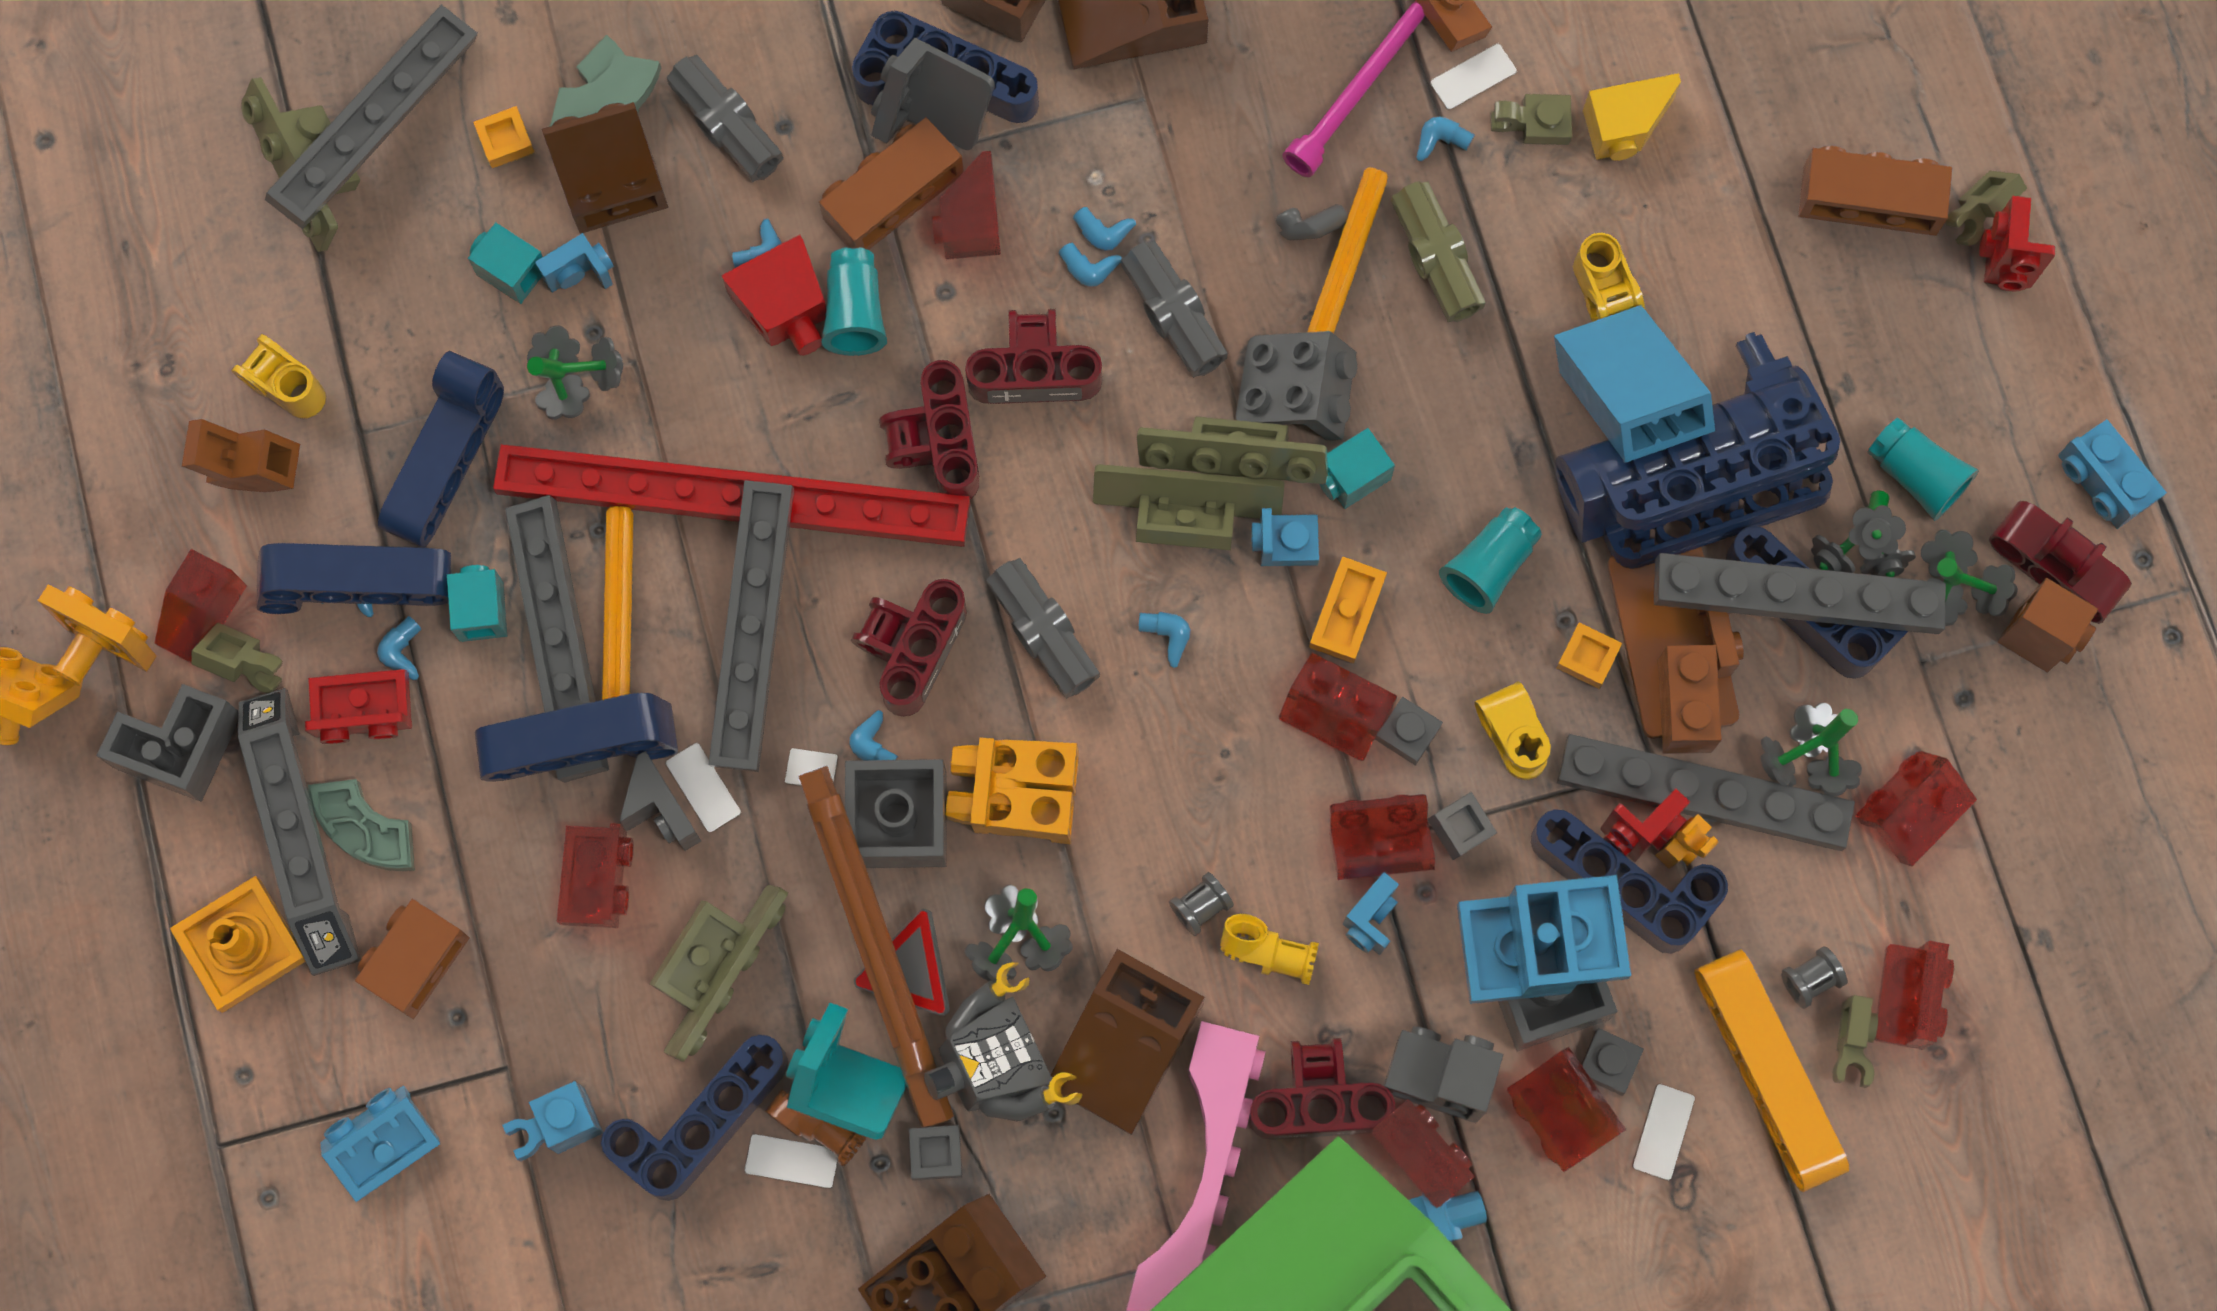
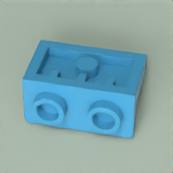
M2108 419L2082 437H2076L2070 441L2058 454L2067 476L2073 482L2083 486L2092 497V504L2096 512L2104 520L2111 521L2116 529H2119L2167 494Z
M404 1085L394 1092L391 1088L379 1092L368 1101L365 1112L353 1120H350L349 1117L340 1119L323 1134L325 1139L320 1143L321 1156L355 1202L441 1144L439 1137L412 1102L410 1093Z

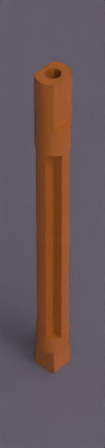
M828 766L804 773L799 776L808 801L807 808L921 1127H929L947 1121L954 1117L948 1097L934 1100L924 1080V1074L937 1068L841 796L835 789Z

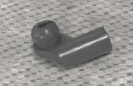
M1335 204L1302 220L1299 210L1293 207L1277 215L1276 222L1282 230L1280 234L1287 240L1318 239L1345 226L1348 215L1341 205Z

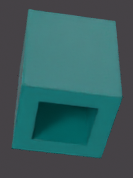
M497 222L494 223L488 232L481 233L471 246L468 260L476 275L520 304H522L542 278L535 264L537 260L543 257L541 251Z
M1366 428L1327 453V481L1325 484L1319 485L1330 500L1333 501L1337 498L1343 508L1346 509L1392 479L1395 464L1370 429Z
M470 565L461 568L460 573L447 574L450 629L460 642L508 637L504 582L496 570H489V567L484 565Z

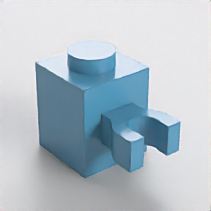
M576 1081L530 1101L529 1104L535 1118L531 1120L515 1119L502 1125L505 1133L509 1136L520 1130L527 1131L529 1135L527 1144L513 1151L516 1159L520 1162L533 1156L545 1142L550 1150L560 1154L603 1134L602 1127L585 1088Z

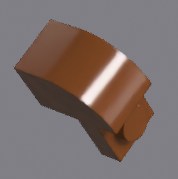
M204 419L191 420L188 424L182 467L206 475V483L227 489L254 492L294 489L300 444L265 429L236 433Z

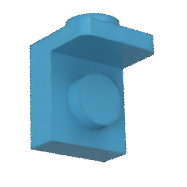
M583 233L535 262L542 279L552 293L559 288L567 289L576 285L584 278L585 272L590 269L593 270L605 289L613 285L608 270L614 267L612 261L600 243L591 246Z
M1262 508L1260 523H1252L1251 527L1252 551H1261V566L1318 565V515H1272L1271 508Z
M1385 872L1355 905L1342 923L1349 929L1346 936L1354 945L1366 953L1373 949L1379 955L1386 949L1390 940L1369 922L1373 919L1380 925L1398 903L1392 895L1399 884Z

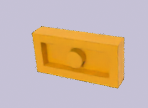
M1342 556L1309 648L1354 664L1387 572Z

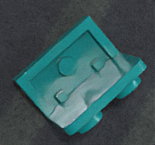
M830 1002L821 1020L812 1018L803 1040L802 1046L806 1047L805 1051L796 1049L792 1056L786 1074L787 1078L793 1079L787 1108L874 1140L881 1139L907 1088L901 1068L839 1045L848 1009Z

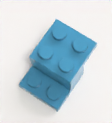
M1617 875L1515 885L1509 897L1461 901L1457 904L1470 1004L1570 994L1577 984L1626 980L1631 977Z

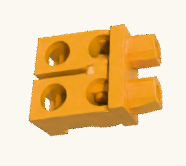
M979 737V746H954L951 758L952 776L975 777L974 793L948 792L946 804L947 819L971 825L974 833L1049 839L1052 843L1070 845L1075 804L1073 796L1076 794L1079 763L1077 743L994 740L993 738Z

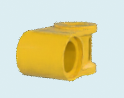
M1602 232L1588 236L1581 244L1575 257L1573 270L1585 297L1587 310L1592 322L1642 305L1645 309L1641 289L1631 274L1617 239L1610 234ZM1591 253L1602 255L1607 260L1608 266L1596 267L1592 265L1587 259V255Z
M263 334L256 339L259 345L241 366L235 365L231 369L232 373L261 396L268 397L295 417L310 418L315 416L322 410L325 404L326 394L324 388L312 372L293 358L280 345ZM307 384L302 394L291 397L292 391L297 386Z
M1518 681L1476 700L1474 706L1485 732L1493 741L1509 773L1522 780L1534 779L1542 774L1547 765L1551 745L1522 683ZM1524 745L1527 751L1536 749L1535 759L1530 761L1527 755L1518 757L1520 746Z

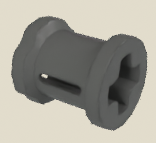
M1210 872L1202 876V882L1182 898L1173 897L1169 900L1173 912L1193 936L1198 935L1201 932L1200 926L1221 910L1228 911L1234 906L1227 891Z
M1825 946L1816 951V957L1795 969L1787 967L1781 973L1786 989L1794 1001L1803 1009L1811 1005L1814 997L1831 987L1841 988L1848 984V979L1841 963L1834 953Z

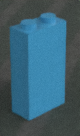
M1642 305L1554 335L1559 373L1625 463L1715 432L1711 392Z

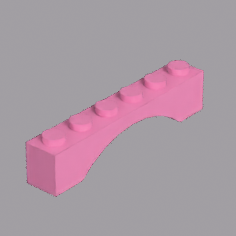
M1201 1021L1188 1076L1199 1099L1205 1124L1206 1157L1202 1180L1193 1205L1177 1231L1156 1253L1138 1265L1126 1311H1150L1216 1250V1246L1207 1244L1212 1224L1222 1226L1229 1197L1219 1195L1224 1175L1233 1178L1235 1175L1241 1148L1232 1146L1236 1126L1246 1129L1251 1104L1253 1102L1252 1099L1244 1097L1248 1079L1258 1081L1266 1052L1256 1049L1259 1036Z

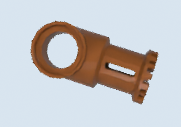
M781 1089L765 1112L799 1138L802 1136L809 1142L814 1139L820 1142L838 1157L837 1163L842 1167L848 1164L854 1157L853 1153L856 1154L858 1152L855 1147L861 1148L867 1137L787 1108L790 1094H786Z

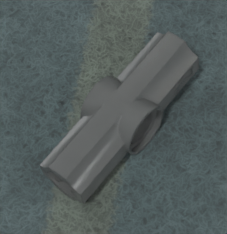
M697 54L692 57L686 56L676 63L671 73L666 77L667 82L681 101L695 114L694 118L698 126L711 143L719 149L723 147L752 182L760 179L764 180L775 172L777 166L783 160V154L778 146L771 141L755 122L754 114L743 98L733 88L727 90Z
M1155 240L1143 242L1132 248L1121 259V266L1144 300V309L1157 333L1162 338L1167 337L1193 378L1201 375L1204 376L1217 369L1227 359L1228 352L1204 317L1203 305L1191 284L1185 279L1180 280Z
M1021 558L1008 561L997 568L986 579L987 585L1013 621L1011 625L1018 639L1033 659L1038 658L1049 677L1053 679L1060 693L1062 692L1066 699L1078 695L1100 677V672L1073 635L1075 633L1074 628L1063 609L1054 598L1048 599L1039 586L1038 581L1028 570L1027 565L1023 563Z

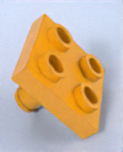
M48 584L37 600L67 631L76 635L58 664L52 670L78 686H81L82 680L102 650L108 651L146 672L157 657L145 643L148 636L133 627L135 622L131 618L113 608H109L105 614L92 605L94 601L89 596L73 587L68 586L65 592Z
M0 647V745L16 744L20 738L19 731L21 725L31 728L79 698L82 684L78 686L52 670L55 665L40 664L22 657V654L15 649Z
M257 876L252 877L170 928L215 1008L221 1013H224L306 962L294 935L261 879Z

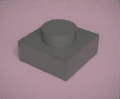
M1402 696L1376 735L1375 740L1416 766L1440 730L1443 722Z
M1472 792L1427 819L1452 860H1455L1497 834V831Z
M1598 1028L1594 1033L1577 1076L1623 1096L1626 1093L1644 1048Z
M959 1125L909 1128L911 1179L913 1181L962 1177Z

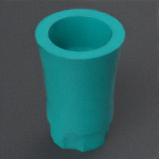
M864 248L838 249L831 253L830 269L827 272V305L822 345L830 352L847 356L867 355L877 352L886 346L887 336L881 313L878 271L874 266V254Z
M1898 417L1878 435L1867 452L1881 463L1880 467L1892 476L1919 502L1934 521L1946 513L1961 497L1979 472V469L1955 457L1930 440L1916 427L1910 428Z
M1505 507L1498 517L1492 518L1485 528L1457 556L1440 568L1439 576L1450 593L1467 607L1483 614L1491 613L1510 580L1531 555L1533 546L1540 540L1542 536L1540 527L1524 511L1516 507L1512 509Z

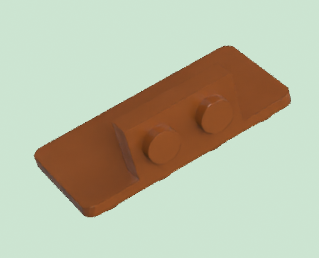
M1702 547L1679 554L1704 557ZM1612 555L1607 563L1644 734L1651 739L1662 738L1658 659L1667 645H1716L1721 727L1734 725L1738 721L1740 714L1731 675L1739 666V660H1743L1744 649L1740 633L1738 631L1732 632L1729 614L1732 613L1654 605L1655 563L1631 569L1620 565Z

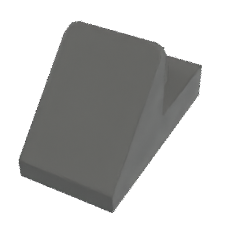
M644 751L636 758L620 823L626 831H629L660 812L661 815L653 820L668 844L677 839L686 851L701 842V839L649 755Z

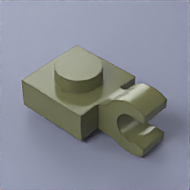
M1525 94L1522 106L1512 101L1495 102V111L1491 112V131H1523V144H1570L1572 139L1571 95Z
M1989 170L1958 200L1961 207L1948 214V219L1945 222L1947 226L1960 227L1965 223L1963 233L1955 240L1957 244L1971 246L1977 243L1983 234L1985 219L1987 217L1994 218L1997 211L2002 212L2011 197L2020 196L2027 189V186L2020 174Z
M218 622L192 650V665L232 682H235L243 674L256 689L264 693L273 692L282 682V678L274 675L283 664L279 657L270 653L260 652L259 639Z
M1852 995L1842 1003L1836 1049L1839 1051V1056L1832 1072L1835 1083H1842L1845 1080L1847 1066H1855L1859 1069L1861 1073L1860 1087L1867 1088L1873 1082L1874 1067L1870 1060L1865 1057L1863 1051L1867 1048V1042H1874L1877 1033L1878 1014L1871 1013L1873 998Z

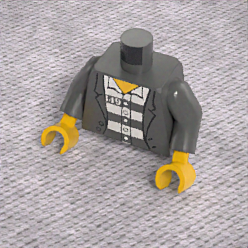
M1018 962L1002 965L996 975L997 981H988L963 1000L946 1026L947 1039L939 1048L944 1065L924 1074L927 1089L934 1100H939L958 1092L967 1111L981 1110L987 1117L1017 1122L1052 1109L1056 1101L1066 1105H1075L1080 1101L1082 1097L1080 1093H1073L1067 1097H1063L1061 1094L1062 1085L1066 1081L1074 1080L1077 1077L1065 1072L1058 1073L1053 1078L1051 1077L1014 997L1005 1000V993L1020 992L1029 985V978L1023 979L1015 987L1008 983L1007 973L1010 969L1016 967L1019 964Z

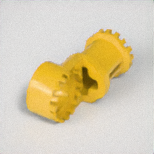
M1236 914L1227 918L1220 946L1221 951H1225L1224 955L1228 957L1230 954L1232 960H1235L1237 957L1239 962L1243 963L1244 961L1263 966L1261 974L1280 973L1300 978L1302 984L1309 985L1314 965L1309 963L1315 962L1319 943L1311 942L1309 945L1281 939L1277 932L1268 931L1266 924L1259 918L1248 914ZM1237 934H1241V937H1245L1246 934L1248 935V938L1251 940H1243L1236 936Z

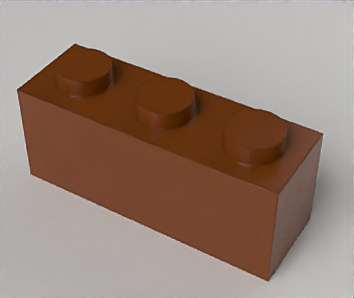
M927 117L916 125L909 124L897 133L893 143L881 153L873 152L860 163L858 171L845 181L838 180L826 189L822 199L819 201L823 220L848 248L870 250L964 175L962 155Z
M1838 146L1813 148L1803 167L1798 217L1937 236L1948 219L1952 167L1939 165L1938 162L1925 158L1913 161L1893 159L1889 154L1882 152H1872L1863 155L1848 153L1845 149Z

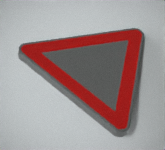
M921 909L895 935L892 943L915 1007L944 1016L949 1013L950 1006L933 915L930 910ZM864 968L855 977L854 985L859 989L874 993Z

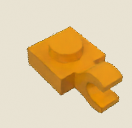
M1697 814L1694 817H1690L1655 856L1669 869L1681 860L1688 866L1697 856L1705 858L1718 844V840L1714 836L1710 838L1705 835L1712 827Z

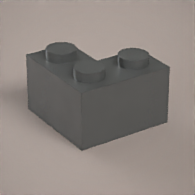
M182 684L162 728L117 711L97 753V757L116 770L202 802L238 724L239 711L224 699Z
M1413 1026L1411 1032L1402 1030L1398 1036L1383 1086L1389 1089L1393 1097L1476 1124L1487 1112L1504 1054L1493 1051L1494 1043L1476 1036L1465 1035L1464 1041L1455 1038L1452 1044L1448 1045L1440 1042L1441 1035L1426 1028Z

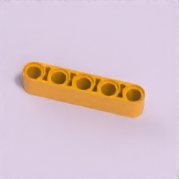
M1739 949L1696 968L1694 974L1700 992L1797 1188L1801 1192H1806L1848 1173L1850 1169L1846 1154L1748 956Z

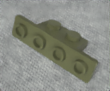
M261 77L251 79L241 101L243 117L248 124H252L260 140L263 156L268 162L272 163L279 179L331 124L322 105L280 113ZM357 172L350 177L336 194L356 190L360 182ZM326 204L306 227L302 229L304 235L310 237L317 252L328 250L338 229V224L329 206Z
M1195 416L1191 432L1144 427L1138 429L1137 447L1139 464L1144 467L1295 481L1298 483L1325 484L1327 481V447L1319 444L1288 442V425Z
M1097 464L1094 470L1093 502L1101 505L1139 508L1136 542L1231 550L1234 516L1260 519L1262 508H1271L1272 515H1281L1285 483L1282 480Z
M767 885L743 924L709 902L701 900L649 983L657 990L689 1009L664 1049V1053L684 1062L688 1055L693 1056L699 1051L706 1040L707 1031L705 1028L714 1013L719 1014L730 1002L734 992L731 986L741 970L746 971L756 960L760 951V947L757 945L766 929L770 930L775 927L782 918L786 908L783 902L788 895L787 891L777 886Z

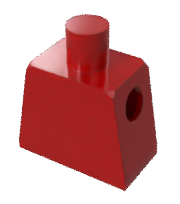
M800 234L721 275L731 300L770 346H776L790 338L798 354L801 356L810 354L822 346V337L815 325L826 319V304Z

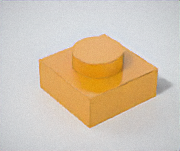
M517 106L473 122L492 169L535 153Z
M1579 622L1556 668L1600 689L1622 643Z

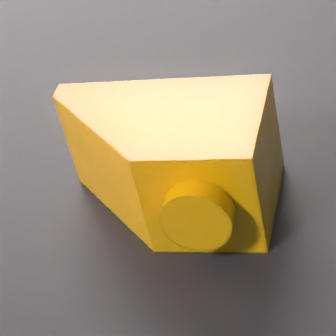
M1679 73L1589 91L1583 113L1596 160L1608 157L1614 161L1625 160L1642 150L1674 101L1681 83Z

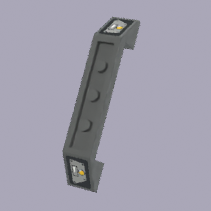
M283 688L239 702L238 738L286 918L311 974L316 976L359 962L361 958L350 917L339 907L293 737L300 734L288 690Z

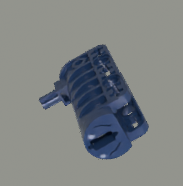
M1755 332L1745 335V340L1739 341L1736 344V348L1748 369L1745 393L1712 405L1715 432L1626 463L1609 440L1558 456L1555 461L1557 484L1566 514L1581 543L1603 537L1611 556L1613 555L1615 560L1623 567L1634 569L1655 563V558L1660 553L1679 555L1738 535L1740 531L1747 527H1762L1825 504L1830 498L1833 483L1832 475L1827 466L1833 464L1837 459L1840 437L1807 374L1799 366H1792L1788 356L1775 360L1762 334L1756 336ZM1826 443L1825 452L1817 449L1819 444ZM1808 478L1812 484L1819 483L1818 491L1812 492L1808 487L1801 488L1803 479ZM1762 491H1770L1777 495L1779 503L1767 508L1761 507L1755 503L1753 496ZM1794 491L1793 499L1789 500L1788 493ZM1740 499L1743 500L1744 509H1738ZM1720 508L1724 514L1730 513L1729 521L1722 522L1719 517L1713 518L1714 509ZM1696 514L1699 515L1700 523L1705 521L1704 529L1699 530V522L1697 517L1695 516ZM1677 520L1686 523L1691 531L1687 535L1675 538L1665 532L1664 526ZM1651 529L1655 530V538L1658 545H1655L1654 538L1649 539ZM1632 538L1634 543H1641L1640 551L1633 553L1630 547L1624 548L1625 539Z

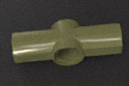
M1418 181L1403 187L1401 191L1392 196L1391 203L1409 239V253L1417 273L1423 280L1428 279L1447 322H1459L1472 317L1476 312L1484 308L1486 302L1467 264V249L1459 230L1454 224H1448L1429 182Z

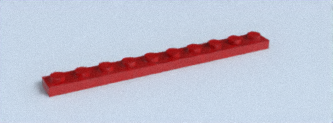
M504 444L500 445L493 486L496 495L538 499L549 495L556 499L557 502L602 507L624 506L638 511L739 522L745 480L785 484L794 487L790 528L959 547L965 546L970 509V496Z

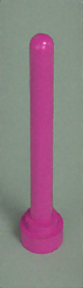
M1414 2L1410 5L1309 135H1303L1300 139L1295 138L1287 147L1282 157L1293 171L1304 177H1312L1323 162L1322 155L1325 152L1323 146L1425 17L1419 3Z

